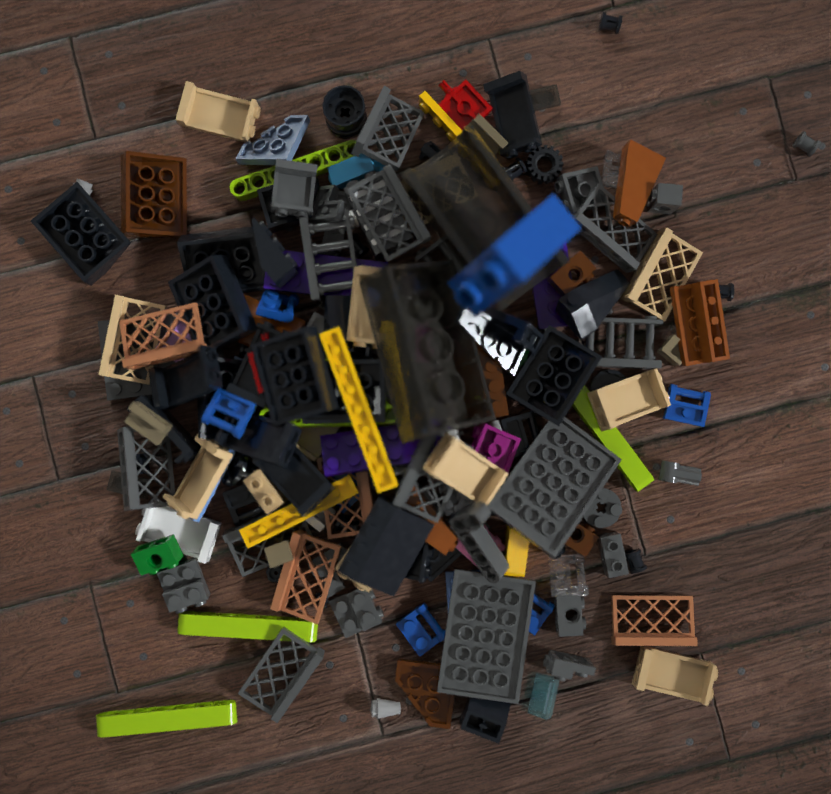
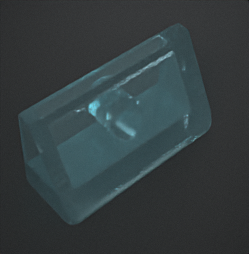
M536 673L528 709L529 714L545 720L552 717L560 680L554 679L553 676Z

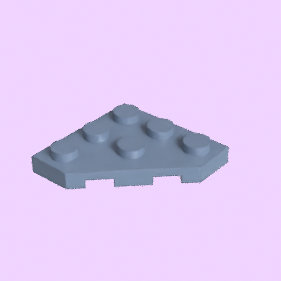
M290 115L284 119L285 123L275 128L272 126L260 134L261 138L252 143L250 140L244 143L236 157L237 163L239 165H276V159L292 161L309 126L310 118L308 115Z

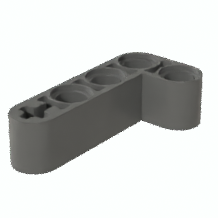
M483 502L463 506L450 520V526L486 580L491 583H498L509 569V564L483 525L491 515V510Z

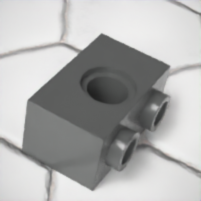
M658 183L652 189L645 206H648L647 213L671 215L682 206L683 185Z
M614 531L597 535L599 537L597 542L604 575L608 578L628 575L629 571L621 534Z
M578 591L553 592L557 635L559 637L583 636V629H586V619L582 617V609L585 608L584 597ZM569 609L575 610L572 618H566L565 616Z

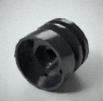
M341 85L334 87L328 91L322 104L327 127L338 138H355L360 135L367 121L364 98L352 86Z

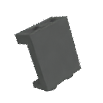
M276 159L271 213H275L279 217L290 215L295 216L297 219L303 217L312 218L317 174L316 164Z

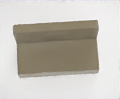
M479 113L463 129V132L489 159H492L498 150L503 149L508 144Z
M132 402L128 408L131 410V413L126 418L125 423L155 445H160L173 425L141 402Z

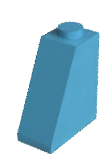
M361 153L359 157L354 156L328 167V179L331 185L344 189L347 187V183L353 180L360 181L365 178L366 174L372 171L377 173L383 170L385 165Z

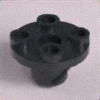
M235 452L234 458L222 478V483L228 487L234 486L238 481H243L253 474L257 468L248 460V456Z

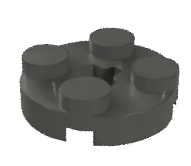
M602 488L583 516L584 520L597 528H606L613 525L622 513L619 497L613 491ZM597 503H605L606 506L603 513L596 511L598 508Z

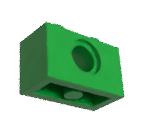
M174 534L139 545L131 553L141 576L148 573L149 575L156 574L166 567L167 569H172L179 564L178 562L184 556Z

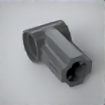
M662 460L658 480L699 486L702 478L701 469Z

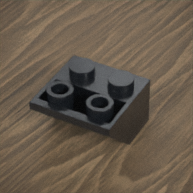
M468 697L459 721L460 729L499 744L507 724L511 703Z

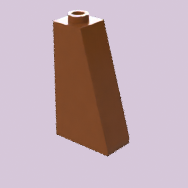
M631 139L623 146L621 152L613 219L625 227H631L638 222L666 160L664 156Z
M420 492L423 503L429 501L426 495ZM418 493L409 496L406 504L411 506L421 504ZM432 503L425 506L427 513L433 516L436 515L438 510ZM441 515L438 523L421 516L434 524L425 542L445 555L448 551L453 552L459 542L456 540L457 535L445 518Z

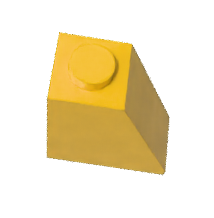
M506 524L504 545L506 548L504 550V557L509 564V569L504 575L518 578L519 576L525 577L530 541L508 524Z

